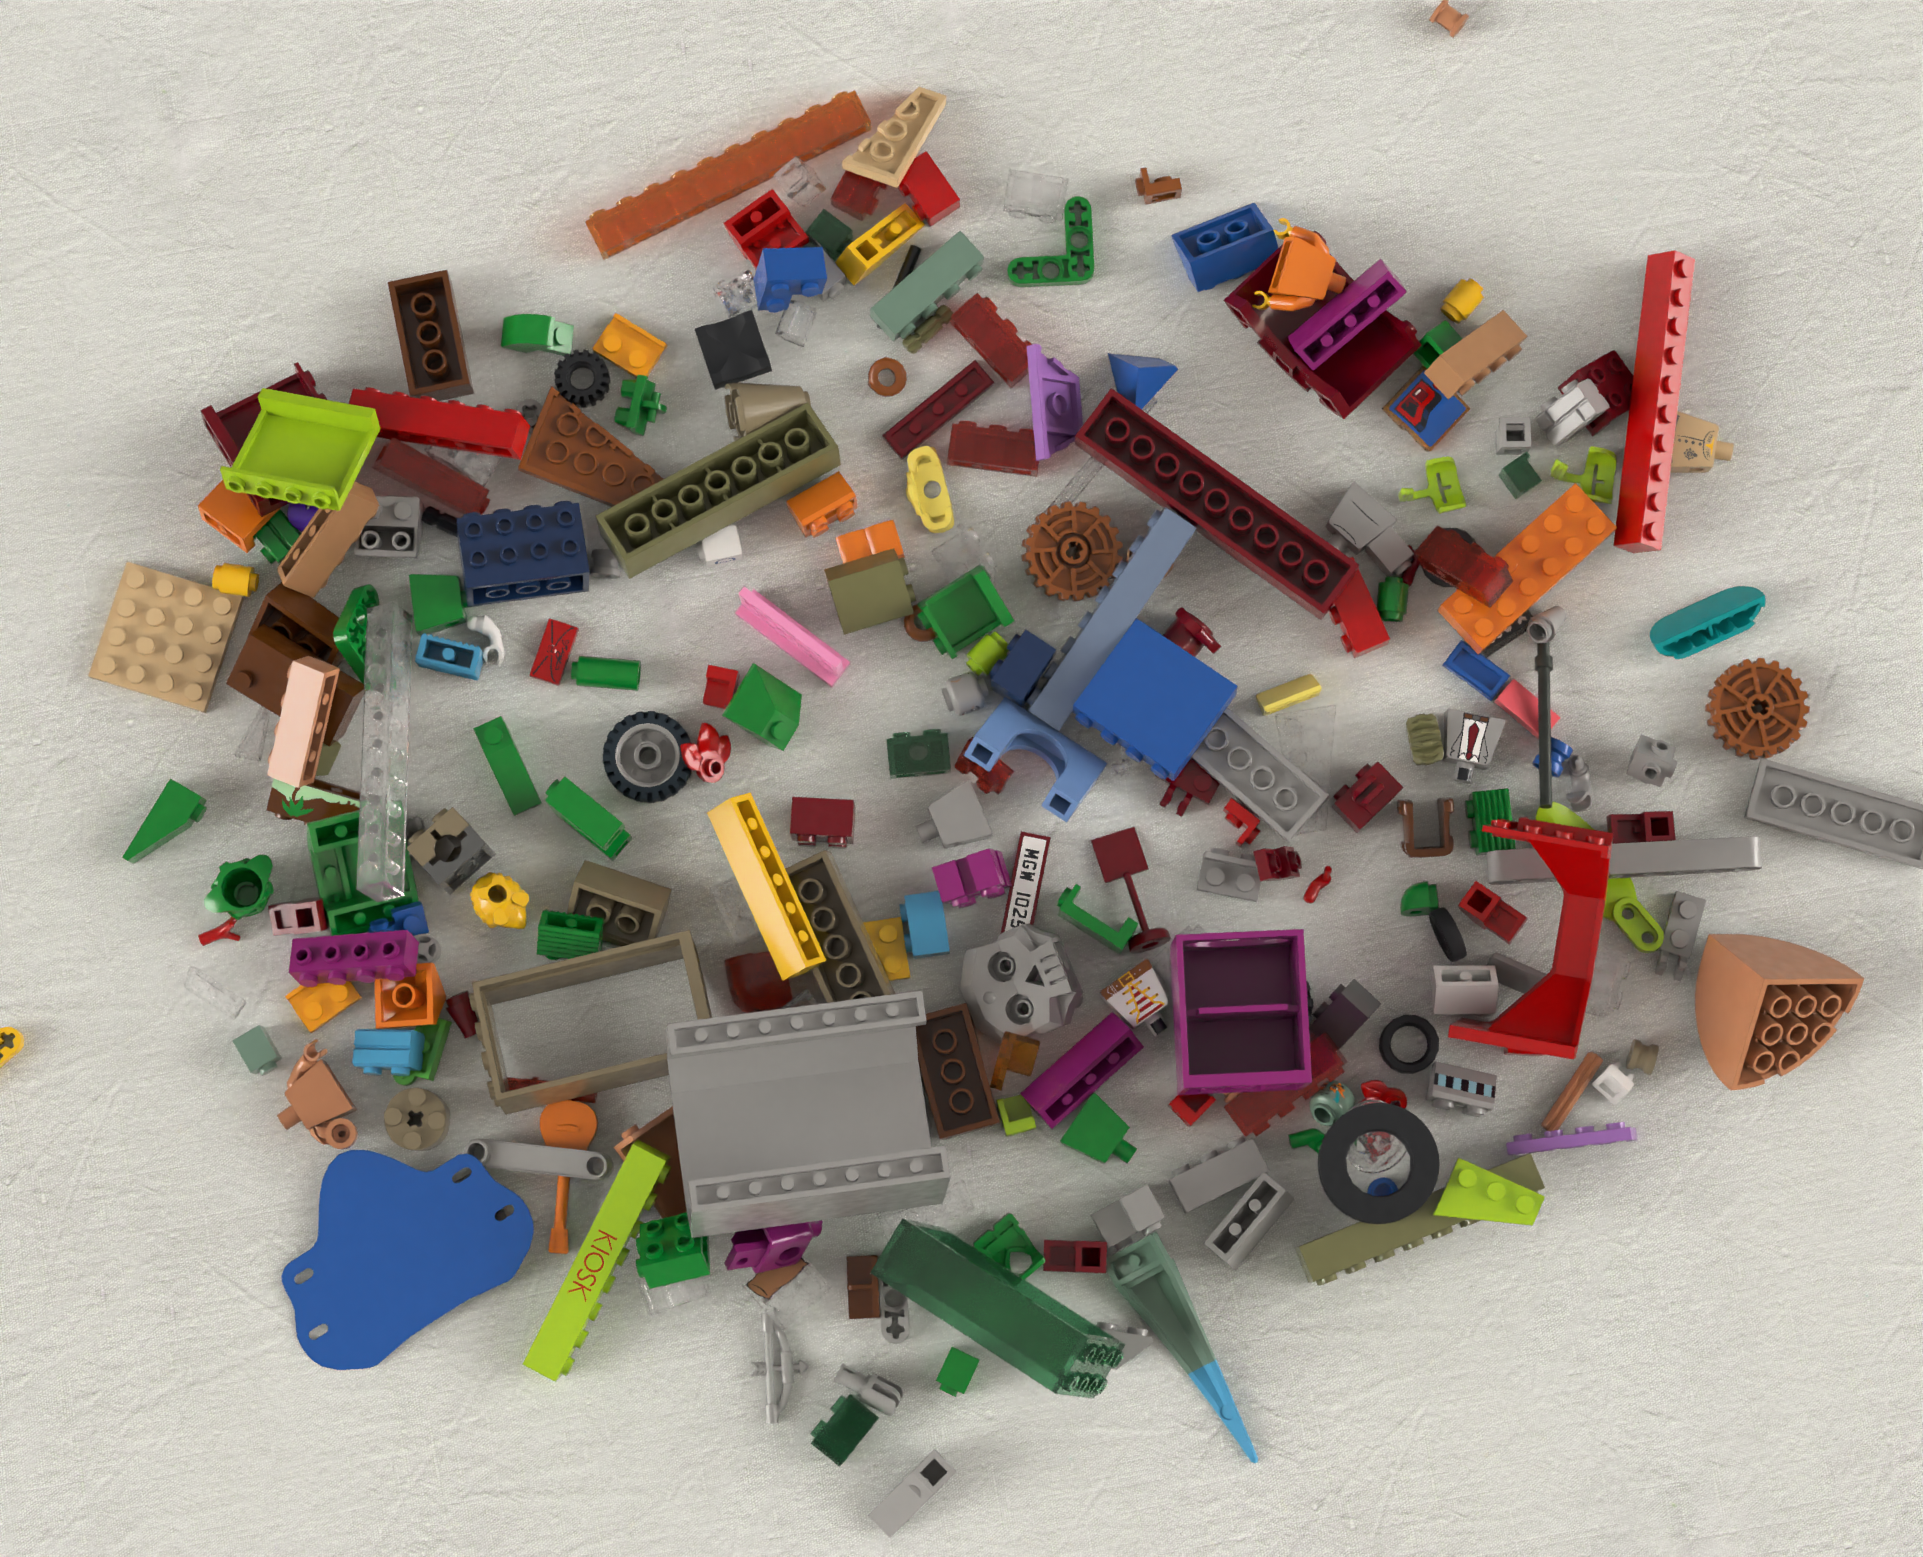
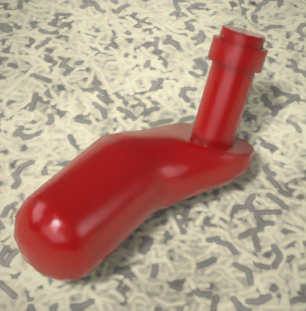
M1326 866L1324 873L1316 877L1308 886L1303 896L1306 903H1314L1319 891L1331 882L1330 873L1332 868L1330 866Z

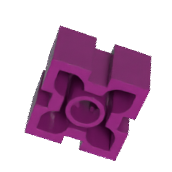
M991 848L931 867L942 903H950L953 907L959 906V909L976 904L975 898L982 896V898L987 897L988 899L1006 894L1004 889L1012 887L1002 852Z

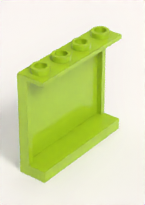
M262 388L258 395L262 410L231 468L225 466L220 468L226 489L236 493L243 492L263 498L284 500L293 504L300 503L320 509L340 511L380 431L375 409Z

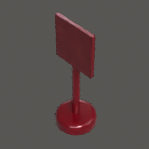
M1135 827L1091 840L1104 882L1108 883L1121 878L1125 880L1142 932L1134 935L1129 940L1128 947L1130 952L1141 953L1149 951L1169 942L1171 937L1167 929L1161 927L1149 929L1131 877L1133 874L1149 870Z

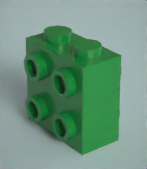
M687 1213L640 1224V1237L636 1238V1247L640 1259H636V1268L639 1277H645L649 1289L710 1275L709 1236L691 1238Z

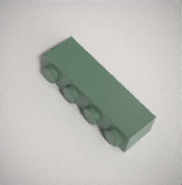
M959 231L871 307L869 316L893 342L899 337L905 339L916 329L914 324L923 317L927 320L938 310L937 304L942 299L950 300L961 289L958 285L966 278L971 281L983 270L981 265L983 264L984 256Z

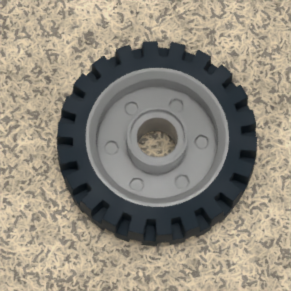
M655 711L636 712L634 715H628L614 726V729L609 732L604 743L603 764L607 777L612 785L629 799L641 803H655L667 800V798L676 795L687 784V780L692 774V770L686 766L680 748L681 744L692 743L690 737L676 720L666 714L656 713ZM653 750L657 753V758L652 764L647 765L641 762L640 757L644 751Z

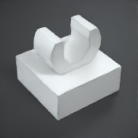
M1620 1062L1614 1065L1611 1063L1591 1084L1614 1105L1635 1085L1632 1082L1634 1077L1632 1073L1626 1077L1618 1069L1621 1066Z

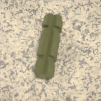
M941 305L934 316L929 317L914 330V335L910 334L903 340L902 344L906 350L912 354L922 348V343L926 344L943 329V324L947 325L954 318L951 309L948 306Z

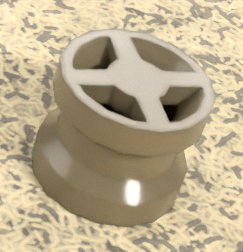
M1634 1039L1627 1056L1626 1068L1630 1070L1638 1068L1644 1074L1651 1075L1656 1064L1659 1046L1655 1044L1643 1045L1640 1040Z

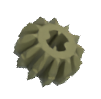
M1423 713L1408 718L1406 731L1413 762L1416 765L1426 766L1441 761L1444 752L1436 717L1433 714Z

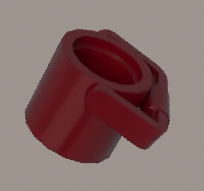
M1183 607L1176 611L1175 615L1177 618L1163 634L1164 637L1194 657L1197 656L1204 646L1213 654L1222 647L1213 637V632L1201 620L1187 612Z

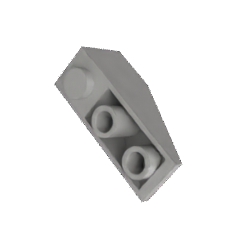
M934 1448L868 1516L891 1538L956 1473V1470Z

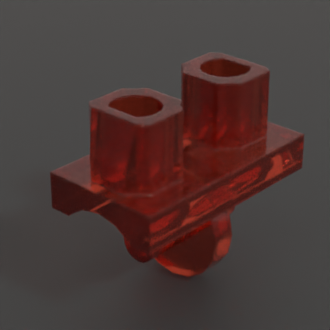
M971 737L954 766L962 774L972 772L977 776V786L985 794L994 791L999 795L1005 789V785L1014 771L1001 758L991 771L988 772L965 757L964 754L974 738Z

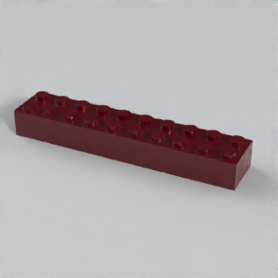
M1112 388L1075 435L1076 446L1163 508L1167 507L1197 528L1195 531L1320 620L1324 618L1358 571V563Z

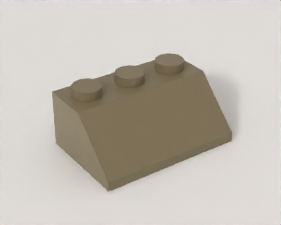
M585 860L574 880L567 914L572 913L573 915L578 914L579 916L584 915L591 918L602 917L604 919L602 940L618 946H625L658 937L672 889Z

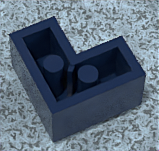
M1026 629L1021 636L1017 633L1007 646L1010 653L1004 661L999 659L990 671L991 676L989 678L991 679V690L1003 698H1008L1022 708L1033 689L1038 686L1039 678L1056 655L1055 648Z

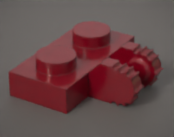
M1190 759L1175 781L1168 777L1166 780L1161 779L1170 785L1159 805L1164 808L1169 805L1175 789L1178 788L1187 793L1177 807L1176 814L1182 817L1193 797L1209 805L1220 783L1195 761Z

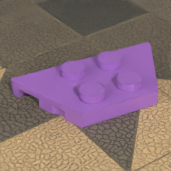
M1032 344L1027 346L1036 461L1050 458L1053 453L1061 451L1068 447L1070 443L1075 442V435L1083 426L1079 377L1072 371L1065 369L1062 363L1055 357L1048 359L1041 353L1042 347L1039 344Z

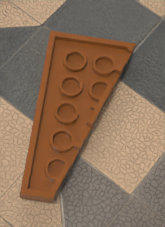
M551 386L518 466V471L611 507L663 480L650 465L641 461L634 455V452L598 423L593 422L581 412V409L575 404H571L560 395L559 391Z

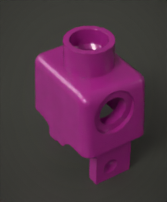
M823 1221L735 1232L731 1238L733 1247L724 1262L727 1271L752 1267L754 1273L757 1274L797 1264L812 1238L818 1237L821 1234Z

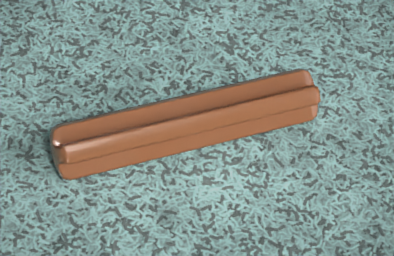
M1589 1052L1541 1123V1126L1546 1131H1554L1560 1128L1602 1064L1603 1059L1594 1052Z

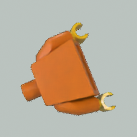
M1280 218L1278 220L1279 223L1287 225V229L1284 232L1273 230L1279 239L1284 240L1268 293L1273 295L1270 297L1265 292L1256 291L1254 295H1263L1265 301L1261 306H1252L1258 310H1266L1270 306L1274 310L1296 311L1312 306L1315 300H1323L1327 290L1340 294L1344 289L1346 277L1333 273L1336 259L1329 255V248L1317 233L1299 226L1292 227L1286 218Z

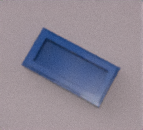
M1462 640L1442 665L1490 701L1494 699L1510 677L1508 673L1482 654L1478 655L1471 646Z

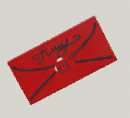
M549 618L530 672V677L557 686L560 685L579 631L578 627Z

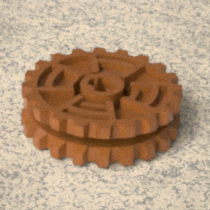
M1071 501L1060 504V509L1057 505L1047 508V515L1043 512L1038 514L1034 518L1037 524H1031L1026 529L1029 538L1022 540L1021 546L1026 548V553L1021 555L1023 562H1028L1029 566L1025 570L1026 575L1034 576L1033 585L1036 588L1043 586L1045 588V595L1050 597L1057 594L1060 601L1068 600L1070 596L1074 602L1083 600L1084 594L1087 598L1097 595V588L1101 590L1104 586L1108 587L1110 584L1107 579L1115 578L1112 576L1115 565H1118L1123 558L1118 555V550L1123 548L1122 542L1117 541L1115 537L1119 533L1118 528H1111L1109 525L1111 518L1108 515L1100 516V509L1096 506L1087 509L1085 502H1079L1073 506ZM1068 544H1071V547L1076 546L1078 548V552L1075 553V560L1073 556L1068 557L1065 551L1069 549Z
M1757 658L1753 663L1746 659L1739 663L1738 667L1735 664L1724 671L1725 674H1721L1714 681L1716 686L1710 689L1707 695L1712 700L1709 704L1705 705V711L1711 713V717L1707 720V725L1715 728L1716 731L1712 736L1715 740L1722 739L1724 741L1722 747L1726 751L1730 748L1735 749V756L1741 758L1743 755L1749 754L1750 760H1757L1763 754L1765 759L1771 758L1777 752L1782 753L1791 747L1790 744H1793L1801 736L1798 731L1806 728L1808 722L1803 717L1810 712V706L1804 705V700L1808 698L1807 691L1800 690L1799 686L1802 684L1800 678L1793 679L1791 677L1792 670L1789 667L1784 670L1780 669L1778 661L1773 660L1771 663L1766 664L1764 658ZM1760 704L1763 710L1754 713L1751 708Z

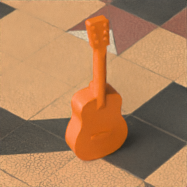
M571 1100L547 1105L540 1117V1131L545 1146L589 1150L598 1130L596 1112L584 1103ZM558 1176L554 1228H551L548 1249L550 1253H569L568 1229H566L570 1177Z

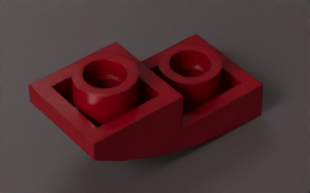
M1283 846L1276 849L1263 848L1253 851L1260 881H1277L1300 877L1299 869L1302 868V863L1298 852L1294 851L1293 847Z

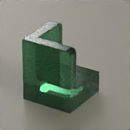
M1528 452L1503 467L1498 475L1515 500L1542 481L1528 462L1531 457Z

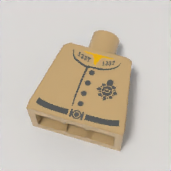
M1677 411L1670 473L1709 472L1713 467L1714 459L1731 460L1734 444L1717 441L1718 425Z

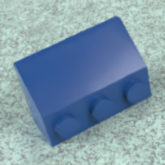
M1255 203L1171 235L1188 278L1197 292L1210 290L1220 283L1230 279H1238L1244 274L1256 270L1278 249L1274 229Z

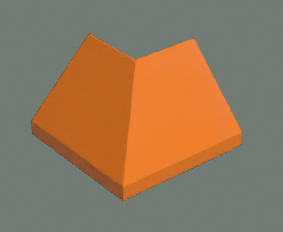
M434 963L417 964L416 975L414 977H404L403 980L375 979L376 1029L436 1025L447 996Z

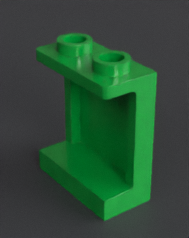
M979 565L917 604L921 610L917 614L919 620L926 630L932 628L937 636L933 639V642L941 655L947 653L951 659L957 657L956 652L999 625L1006 627L1014 622L1013 617L986 572Z
M1075 884L1073 889L1066 887L1057 901V906L1060 907L1058 916L1120 955L1136 931L1139 923L1128 917L1120 931L1117 932L1073 904L1080 893L1081 886Z

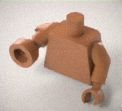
M316 1039L304 1047V1054L296 1062L287 1081L288 1089L284 1093L291 1106L277 1114V1117L286 1130L302 1121L311 1136L319 1143L331 1145L336 1149H348L356 1142L358 1131L353 1122L342 1117L355 1112L357 1108L327 1062L322 1059L317 1061L327 1054V1049L325 1048L318 1053L315 1049V1044L318 1042Z

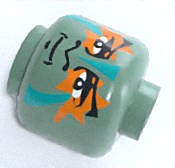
M1335 1080L1326 1081L1312 1095L1309 1102L1310 1111L1318 1123L1332 1126L1342 1115L1354 1108L1355 1097L1345 1084Z

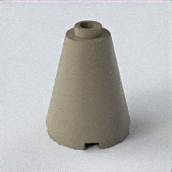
M735 382L725 385V389L730 390V395L724 396L728 424L730 429H736L738 436L733 437L734 441L807 402L811 406L809 394L807 391L803 392L801 386Z

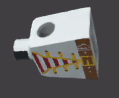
M1148 959L1139 963L1098 994L1133 1030L1142 1023H1145L1155 1037L1169 1027L1159 1012L1169 1005V1001Z

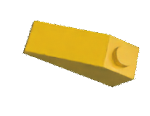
M904 203L848 245L835 264L855 286L911 239L925 224Z

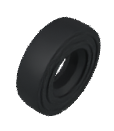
M1441 907L1429 913L1432 929L1446 957L1451 962H1456L1467 956L1461 933L1445 907Z

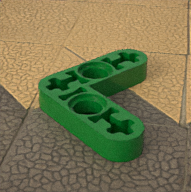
M1076 196L1069 199L1065 204L1066 255L1015 258L1010 262L1007 269V277L1012 285L1016 287L1082 285L1092 279L1094 274L1092 210L1087 199ZM1074 205H1080L1081 210H1086V212L1081 214V226H1075V213L1069 212L1074 210ZM1076 233H1082L1087 237L1088 243L1082 248H1076L1071 243V237ZM1071 254L1083 255L1084 268H1089V270L1084 272V276H1078L1077 271H1072V269L1077 268L1078 260L1077 256L1071 257ZM1033 264H1038V279H1033L1034 273H1026L1024 279H1018L1017 274H1012V272L1017 271V266H1023L1024 271H1033ZM1046 264H1055L1059 268L1057 277L1050 279L1043 275L1042 269Z
M367 584L352 590L334 628L333 637L338 650L361 683L367 686L366 690L368 693L376 698L392 692L393 680L389 671L365 638L379 607V597L376 589L372 585Z

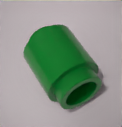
M1385 577V582L1378 583L1376 608L1382 621L1403 622V615L1407 614L1409 585L1403 583V578Z

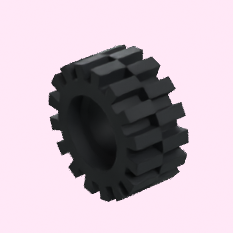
M583 349V352L573 350L574 354H565V359L563 361L559 360L557 363L558 368L554 372L555 385L561 396L571 404L580 405L581 408H587L586 405L588 404L594 406L596 401H602L605 398V392L608 393L610 376L604 360L600 359L595 352L591 354L589 350ZM579 368H587L594 374L592 385L586 389H577L571 384V376Z

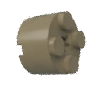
M409 1088L396 1094L389 1102L384 1113L385 1128L389 1137L400 1147L412 1151L431 1150L441 1144L448 1134L450 1111L444 1100L437 1094L423 1088ZM413 1114L424 1115L421 1118L422 1126L411 1124L414 1121Z

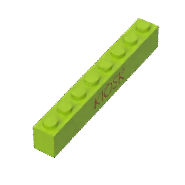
M640 1140L632 1144L522 1365L555 1382L562 1374L565 1376L569 1374L575 1362V1359L571 1358L576 1347L581 1349L589 1334L585 1330L589 1320L595 1321L603 1305L598 1302L603 1292L608 1294L615 1283L616 1277L612 1274L616 1266L622 1267L629 1255L630 1250L626 1246L630 1238L636 1239L640 1233V1224L644 1223L640 1221L644 1210L650 1211L658 1195L653 1192L658 1182L664 1184L672 1167L667 1165L671 1156Z

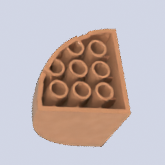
M1709 934L1698 970L1695 991L1698 1034L1709 1065L1719 1080L1729 1090H1741L1765 1084V1079L1776 1074L1779 1076L1786 1075L1812 1057L1837 1031L1834 1027L1844 1012L1847 1014L1850 1012L1865 978L1845 964L1827 955L1794 943L1756 935Z

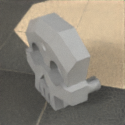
M1023 924L999 934L997 942L965 950L960 982L961 993L967 1003L976 1028L1006 1050L1013 1049L1037 1032L1045 1034L1070 1024L1074 1009L1083 1003V996L1081 997L1083 991L1061 938L1055 933L1043 931L1031 924ZM1006 960H1008L1011 963V969L1009 971H1006L1004 968V962ZM1038 973L1040 974L1042 981L1035 980ZM1023 1003H1026L1029 1007L1027 1014L1021 1010Z

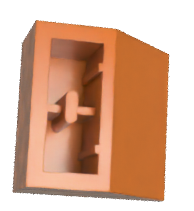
M839 471L786 501L790 513L805 538L810 535L813 538L820 536L829 529L827 525L836 520L840 523L848 520L855 515L854 510L858 508L854 491Z

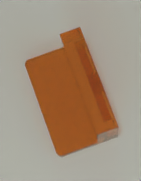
M1005 1031L990 1088L1002 1091L1007 1070L1031 1076L1040 1041Z

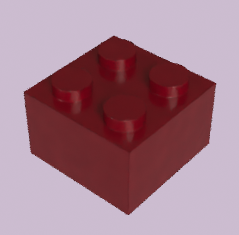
M792 797L790 825L792 841L798 842V846L816 847V842H826L829 848L845 849L847 844H854L856 810L854 800Z

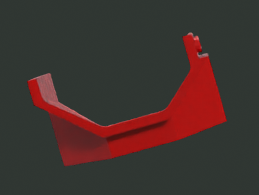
M1519 817L1518 822L1506 819L1491 820V824L1483 825V832L1492 833V836L1531 843L1563 890L1564 897L1553 964L1546 976L1497 1018L1489 1022L1461 1018L1450 1024L1448 1037L1574 1060L1578 1050L1593 981L1607 897L1613 833L1531 820L1528 817Z

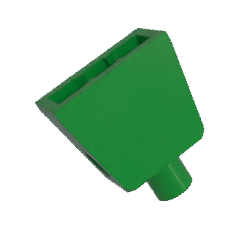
M409 575L415 629L419 636L424 633L427 635L466 622L465 608H468L465 590H462L459 576Z
M1094 1092L1060 1140L1062 1145L1103 1164L1106 1163L1111 1154L1128 1164L1137 1151L1136 1147L1123 1139L1130 1127Z

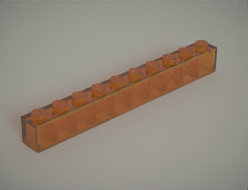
M854 90L850 93L847 91L840 92L831 98V102L823 106L820 104L813 105L804 112V115L796 119L793 117L787 118L777 125L778 128L769 132L766 130L760 131L751 137V141L743 145L739 143L733 144L724 150V154L716 158L712 156L704 158L697 163L698 167L689 171L685 169L671 175V180L661 185L653 183L643 190L644 193L634 198L627 196L616 203L617 206L607 211L605 209L595 211L585 223L602 259H608L872 130L871 120L856 91Z

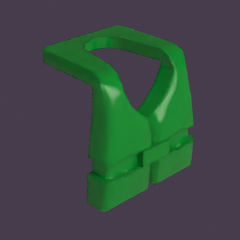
M1007 1213L993 1225V1230L989 1229L973 1242V1246L981 1255L984 1254L986 1256V1260L1012 1286L1016 1287L1043 1265L1046 1260L1034 1247L1024 1229L1018 1226L1019 1222L1013 1214ZM1011 1252H1023L1030 1255L1032 1260L1031 1266L1021 1274L1012 1272L1010 1267Z

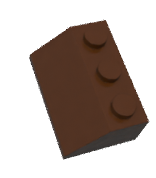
M282 582L265 596L249 634L265 624L333 666L338 667L344 660L333 637L334 628L339 620L337 615L312 597L283 586Z

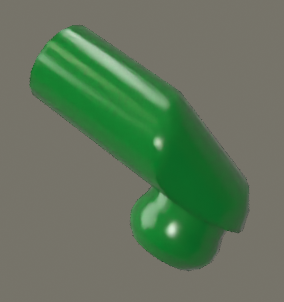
M1316 1128L1288 1134L1292 1149L1309 1146L1318 1154L1325 1136L1323 1132Z

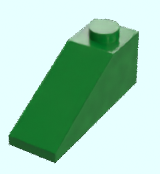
M500 716L473 728L513 815L516 816L542 804L503 717Z
M170 779L122 858L134 864L189 829L194 821L198 823L206 812L207 807L204 805L207 800Z

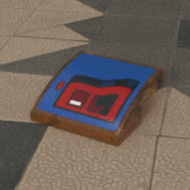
M1422 365L1382 410L1401 430H1406L1426 452H1431L1471 408L1457 394L1448 400L1424 374L1427 368Z

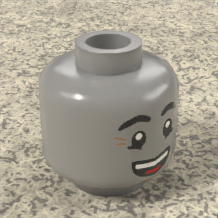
M972 672L949 678L945 684L946 688L942 689L949 712L954 711L959 716L982 709L985 705L984 697L989 695L984 679H977L976 675Z

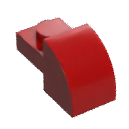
M1477 881L1474 882L1458 904L1459 909L1469 919L1484 930H1489L1509 945L1527 921L1526 916L1502 901L1500 896Z

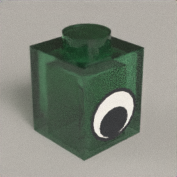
M825 209L821 211L805 231L810 243L816 247H823V250L834 261L853 242L852 229Z

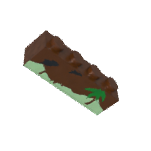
M274 778L266 811L275 813L274 815L277 818L283 820L296 819L303 821L304 825L307 826L309 822L392 801L315 779L313 783L297 788Z

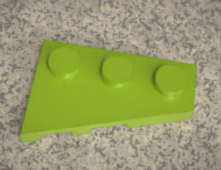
M1457 1158L1433 1216L1533 1226L1545 1196L1468 1161Z

